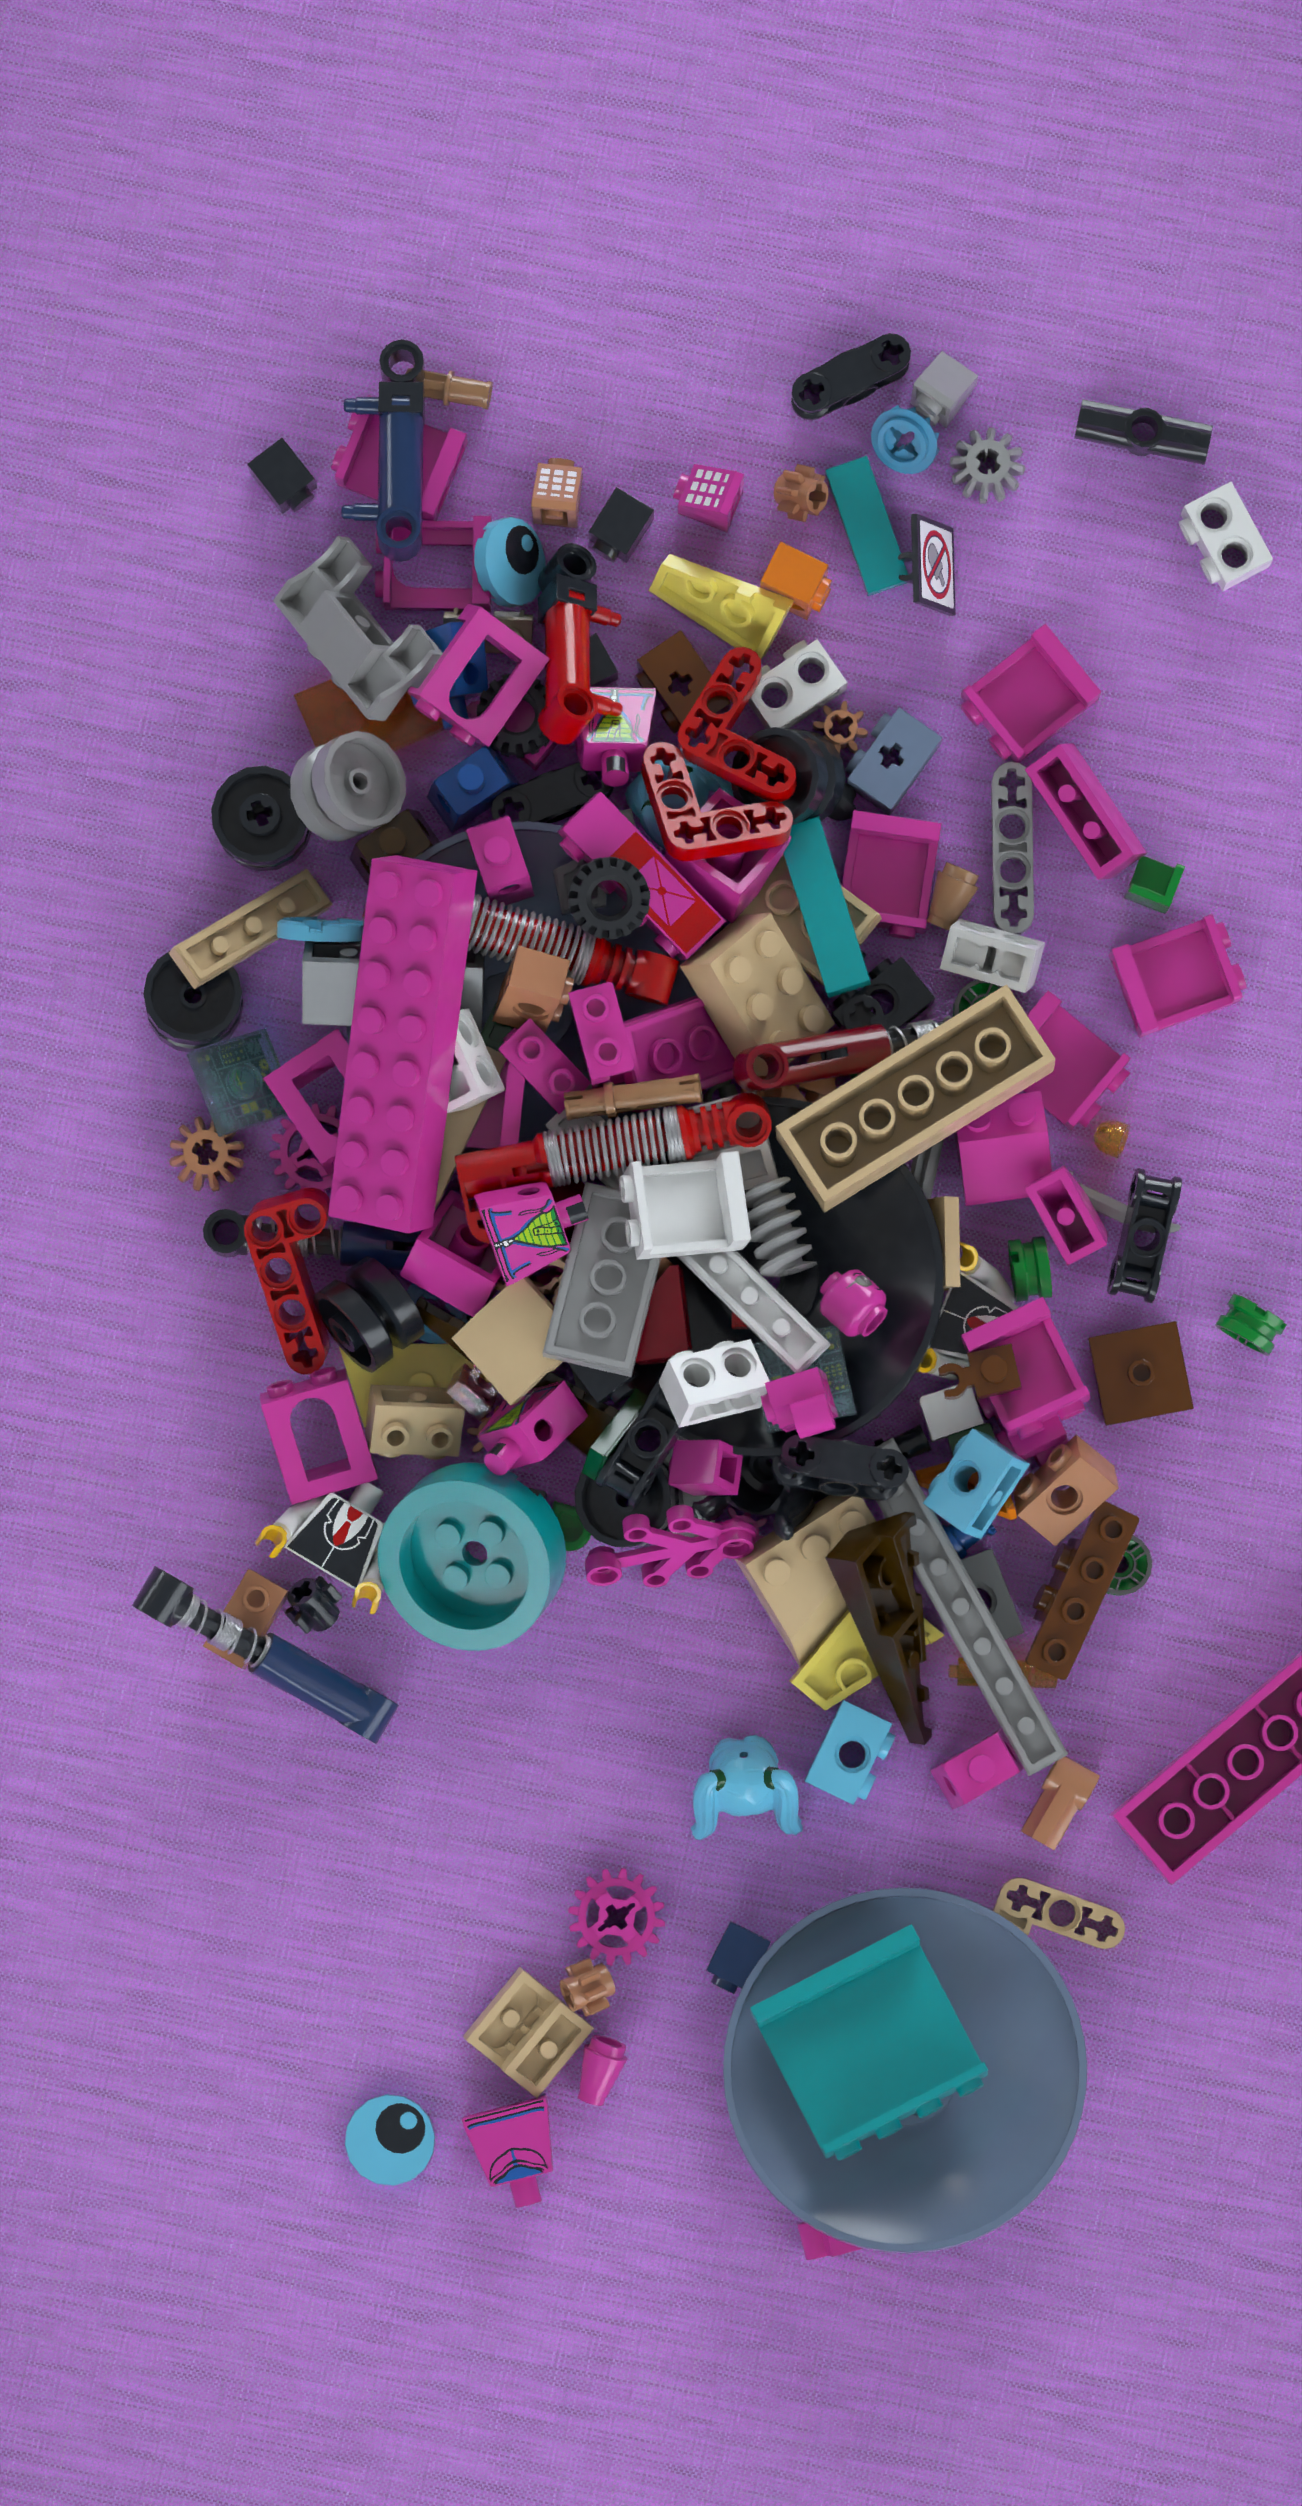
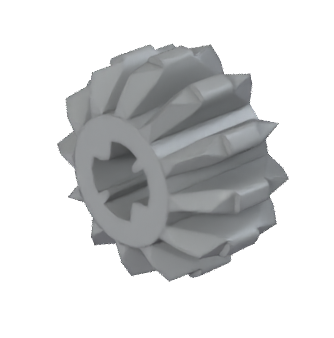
M991 427L987 430L986 440L981 439L977 430L970 431L969 438L972 446L965 441L959 440L955 448L962 456L951 457L949 463L950 467L960 470L952 476L953 484L968 482L962 495L965 498H969L976 489L980 491V504H986L988 492L991 491L998 502L1005 499L1003 487L1016 491L1019 483L1013 476L1023 475L1025 471L1024 465L1014 462L1023 454L1021 447L1007 450L1012 436L1007 433L997 442L994 440L995 428ZM982 458L984 463L987 458L995 460V473L992 474L991 469L988 470L987 474L980 472L979 459Z

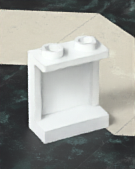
M739 1151L720 1153L716 1160L642 1166L641 1161L631 1162L624 1175L620 1176L619 1189L621 1200L623 1203H629L631 1218L626 1220L625 1224L626 1240L629 1247H635L636 1260L743 1250L751 1240Z

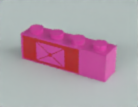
M601 791L596 793L557 831L563 838L559 843L560 846L576 862H579L582 858L589 863L593 859L600 857H617L630 862L642 873L650 891L648 914H646L643 923L639 927H642L645 923L657 935L653 940L654 943L666 956L674 958L677 955L681 961L688 959L726 922ZM605 880L597 884L608 895L615 891L626 903L627 894L620 883L613 880Z

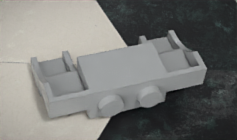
M337 536L319 559L300 574L286 581L273 602L308 644L307 649L310 654L320 660L331 673L330 677L333 683L347 693L367 720L386 721L410 686L419 688L443 653L420 625L409 624L401 636L393 643L354 594L373 566L349 537Z

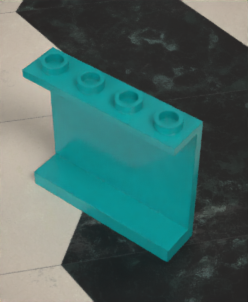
M912 1924L750 2007L751 2015L826 2159L836 2155L838 2161L857 2153L862 2149L860 2141L874 2134L877 2135L879 2140L892 2135L903 2128L901 2120L914 2113H917L919 2119L938 2111L944 2106L941 2099L955 2092L958 2093L960 2098L973 2093L984 2086L981 2079L988 2075V2068L985 2062H981L920 1946V1938Z

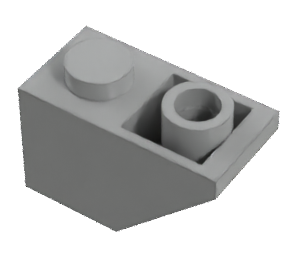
M941 351L913 384L910 404L916 407V413L923 418L931 417V426H935L938 422L947 428L976 387L978 375Z

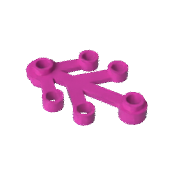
M676 1505L667 1510L668 1529L672 1532L650 1527L649 1518L646 1515L632 1514L625 1517L622 1521L624 1538L630 1542L642 1541L653 1544V1546L615 1553L614 1549L608 1546L595 1547L589 1551L588 1557L584 1562L586 1579L590 1584L596 1586L611 1585L622 1577L621 1568L643 1564L641 1567L643 1584L647 1587L657 1588L666 1585L670 1580L669 1577L684 1563L689 1577L694 1579L705 1578L713 1573V1568L723 1558L738 1559L749 1555L754 1550V1543L757 1540L756 1528L740 1519H730L722 1524L694 1518L693 1508L688 1505ZM689 1532L699 1536L691 1538L676 1533Z

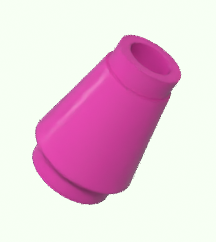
M592 2036L590 2044L584 2046L580 2091L578 2094L580 2100L596 2106L604 2105L605 2099L627 2061V2057L624 2055L626 2051L625 2044L605 2036Z

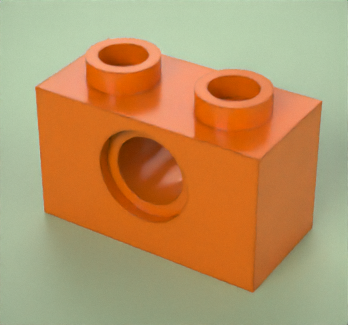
M780 541L761 579L760 588L794 600L789 612L808 620L812 610L819 613L822 610L831 591L829 587L832 580L827 578L828 564Z

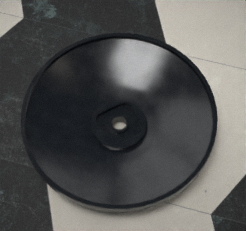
M761 1097L766 1102L771 1116L772 1130L768 1138L778 1178H790V1181L782 1186L780 1191L782 1193H795L796 1196L795 1199L785 1205L786 1209L800 1210L802 1214L792 1221L791 1225L792 1227H806L807 1230L805 1234L796 1240L797 1244H811L812 1249L802 1256V1260L817 1262L815 1266L807 1270L780 1277V1283L776 1290L818 1332L837 1330L854 1413L834 1418L835 1429L812 1435L811 1437L841 1440L872 1422L898 1398L919 1370L930 1349L938 1327L944 1295V1258L940 1233L922 1188L905 1164L824 1213L776 1138L777 1125L813 1103L791 1098ZM665 1152L666 1164H670L667 1152ZM747 1208V1213L753 1208ZM749 1225L750 1232L758 1227V1225ZM749 1241L743 1250H737V1252L759 1273L761 1266L769 1260L756 1259L754 1251L763 1243ZM677 1256L667 1257L673 1265H679L684 1272L693 1353L711 1349L723 1341H733L736 1343L751 1339L754 1347L765 1345L750 1329H733L732 1311ZM858 1269L886 1294L885 1308L888 1310L887 1315L882 1323L868 1336L864 1337L859 1334L848 1337L820 1312V1302L824 1296L820 1292L821 1286L835 1272H839L842 1275L849 1270ZM667 1362L641 1366L636 1363L643 1373L642 1376L633 1382L637 1387L636 1389L649 1396L651 1390L660 1379ZM728 1372L731 1375L738 1377L736 1374ZM687 1382L691 1386L698 1387L693 1383ZM761 1406V1408L689 1425L680 1436L687 1440L719 1439L732 1445L733 1454L774 1457L775 1455H780L785 1441L791 1436L798 1435V1432L794 1430L786 1433L782 1429L770 1431L769 1422L763 1406ZM797 1445L796 1449L794 1450V1452H793L792 1454L798 1453V1452H799V1451H798V1448H799L801 1445Z

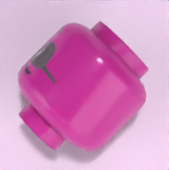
M858 1269L849 1270L842 1275L839 1272H835L821 1286L820 1292L824 1296L820 1302V1312L848 1337L859 1334L864 1337L868 1336L882 1323L887 1315L888 1310L885 1308L886 1294Z

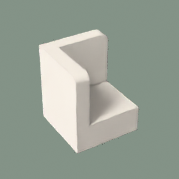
M958 1385L920 1398L919 1402L929 1429L931 1442L984 1424L972 1388L967 1389L963 1396L954 1400L945 1399L944 1391L954 1389Z

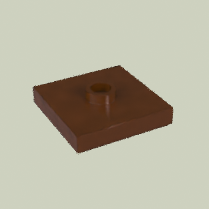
M1176 1321L1088 1338L1105 1426L1194 1409Z

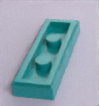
M864 456L826 469L825 475L867 596L907 584V582L899 579V575H908L904 561L898 559L901 552L868 457Z

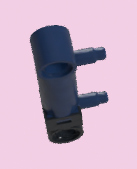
M403 339L392 341L381 352L379 362L382 382H379V397H356L344 400V411L346 413L379 415L378 503H355L353 505H343L341 509L343 519L377 521L376 530L379 549L384 556L397 562L408 561L415 557L422 545L425 367L423 354L419 347L413 342ZM402 361L409 362L414 366L409 373L403 375L396 374L391 370L394 364ZM395 527H405L411 532L409 537L402 541H395L388 537L390 530Z

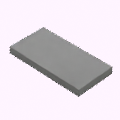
M586 1182L582 1201L589 1220L574 1226L570 1242L571 1251L567 1254L543 1349V1357L632 1377L661 1258L636 1260L635 1247L628 1246L625 1232L626 1220L631 1219L629 1203L622 1202L620 1190Z

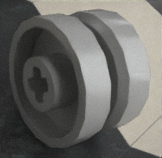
M354 731L307 751L296 762L290 778L291 799L298 817L310 831L325 840L342 842L389 823L400 812L406 796V777L398 756L386 742L371 733Z

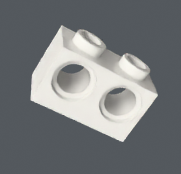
M1232 482L1184 506L1181 513L1183 520L1179 521L1180 529L1190 545L1197 544L1204 559L1200 560V565L1206 578L1211 584L1217 582L1222 592L1270 567L1273 557ZM1206 510H1216L1223 516L1224 525L1217 529L1208 528L1203 524L1201 514ZM1229 548L1241 551L1245 558V564L1238 568L1229 567L1222 559V552Z
M818 639L807 645L805 640H802L792 646L783 654L785 661L772 670L768 665L761 667L762 678L748 703L766 729L773 727L789 729L846 691L847 681ZM813 663L821 667L824 676L816 683H807L800 678L798 674L799 669L805 664ZM770 688H778L786 694L787 701L779 708H770L762 700L763 693Z
M959 919L950 926L940 969L1002 987L1007 984L1010 989L1026 993L1035 984L1045 942Z
M469 1008L461 1009L459 1014L447 1113L469 1109L505 1091V1087Z
M751 1339L736 1343L733 1341H723L711 1349L695 1353L690 1350L679 1352L668 1359L659 1380L660 1387L679 1428L761 1408V1396L767 1394L765 1383L769 1382V1378ZM728 1372L734 1373V1374H736L738 1377H735V1376L731 1375V1374L728 1373ZM687 1382L693 1383L698 1387L691 1386Z

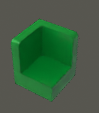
M1146 856L1141 857L1124 899L1166 914L1172 903L1185 866L1177 863L1175 867H1172Z

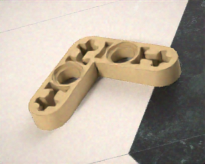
M1017 1877L1004 1883L993 1908L994 1912L1013 1923L1027 1936L1033 1924L1091 1946L1108 1949L1119 1944L1125 1932L1123 1919L1112 1909L1026 1878ZM1019 1885H1024L1027 1887L1026 1895L1040 1900V1891L1049 1893L1048 1898L1042 1905L1041 1919L1032 1918L1036 1908L1022 1905L1019 1911L1011 1909L1013 1901L1007 1898L1008 1891H1017ZM1058 1900H1066L1074 1907V1918L1066 1926H1057L1049 1918V1908ZM1083 1906L1092 1909L1087 1918L1102 1921L1105 1915L1112 1917L1111 1925L1117 1928L1116 1934L1114 1936L1107 1935L1104 1941L1097 1940L1098 1932L1086 1926L1083 1927V1935L1074 1933L1082 1920Z

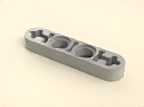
M1007 762L996 769L991 782L993 920L997 929L1021 935L1028 930L1034 916L1032 780L1024 770L1026 769L1025 766L1017 762ZM1008 772H1015L1016 779L1024 781V786L1017 787L1015 796L1016 803L1025 802V809L1018 806L998 808V801L1006 804L1008 802L1007 787L999 785V780H1005ZM1015 815L1021 818L1025 825L1023 835L1016 839H1009L1003 836L1000 832L999 824L1004 817ZM1009 859H1016L1022 862L1026 871L1025 877L1017 883L1005 881L1000 874V866L1003 862ZM999 889L1008 892H1017L1023 889L1027 891V897L1017 896V909L1020 912H1025L1026 918L1019 919L1016 927L1010 926L1009 919L1001 918V912H1006L1009 908V895L1000 897Z

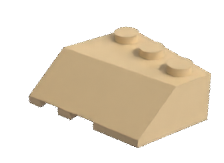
M828 1495L817 1502L809 1516L794 1528V1536L790 1540L784 1541L772 1531L755 1542L754 1550L749 1555L735 1559L799 1667H801L848 1610L825 1557L848 1531L876 1522L863 1498Z

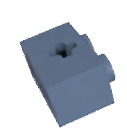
M898 707L893 716L886 712L871 732V735L876 740L867 752L859 749L845 768V771L851 774L847 779V784L851 785L857 794L887 815L892 814L937 751L943 738L900 707ZM893 750L899 752L898 762L900 766L893 763L888 769L882 766L883 755L881 753L889 755Z

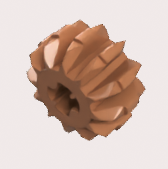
M199 1116L194 1119L197 1132L192 1134L185 1125L179 1127L180 1133L187 1140L185 1143L171 1140L170 1147L176 1151L183 1152V1155L174 1156L169 1162L172 1167L187 1165L177 1177L182 1183L188 1181L196 1174L193 1181V1189L195 1191H201L205 1178H208L212 1191L216 1192L220 1190L217 1176L222 1174L230 1184L235 1181L234 1175L227 1170L229 1165L236 1168L244 1167V1161L231 1156V1154L244 1150L245 1146L242 1141L227 1144L235 1136L237 1130L227 1131L220 1135L214 1119L211 1120L209 1130H206L205 1123L202 1117ZM213 1143L212 1148L218 1154V1157L214 1162L209 1159V1165H202V1160L196 1155V1152L200 1146L206 1149L204 1144Z

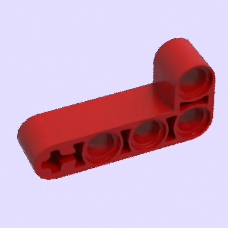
M314 1187L300 1189L256 1203L244 1225L245 1238L286 1362L292 1370L303 1375L319 1370L324 1364L330 1349V1338L314 1303L315 1292L298 1244L299 1240L319 1234L330 1217L328 1216L330 1203L328 1195L321 1189ZM302 1204L314 1205L320 1212V1218L314 1221L304 1219L299 1213L298 1206ZM260 1216L271 1217L275 1220L278 1230L272 1233L262 1231L256 1224V1218ZM273 1258L285 1259L290 1264L292 1272L288 1274L276 1273L272 1270L269 1260ZM287 1300L299 1301L305 1308V1314L301 1316L290 1315L285 1310L283 1302ZM307 1327V1330L303 1336L302 1330ZM304 1339L309 1349L316 1348L314 1356H310L307 1350H299Z

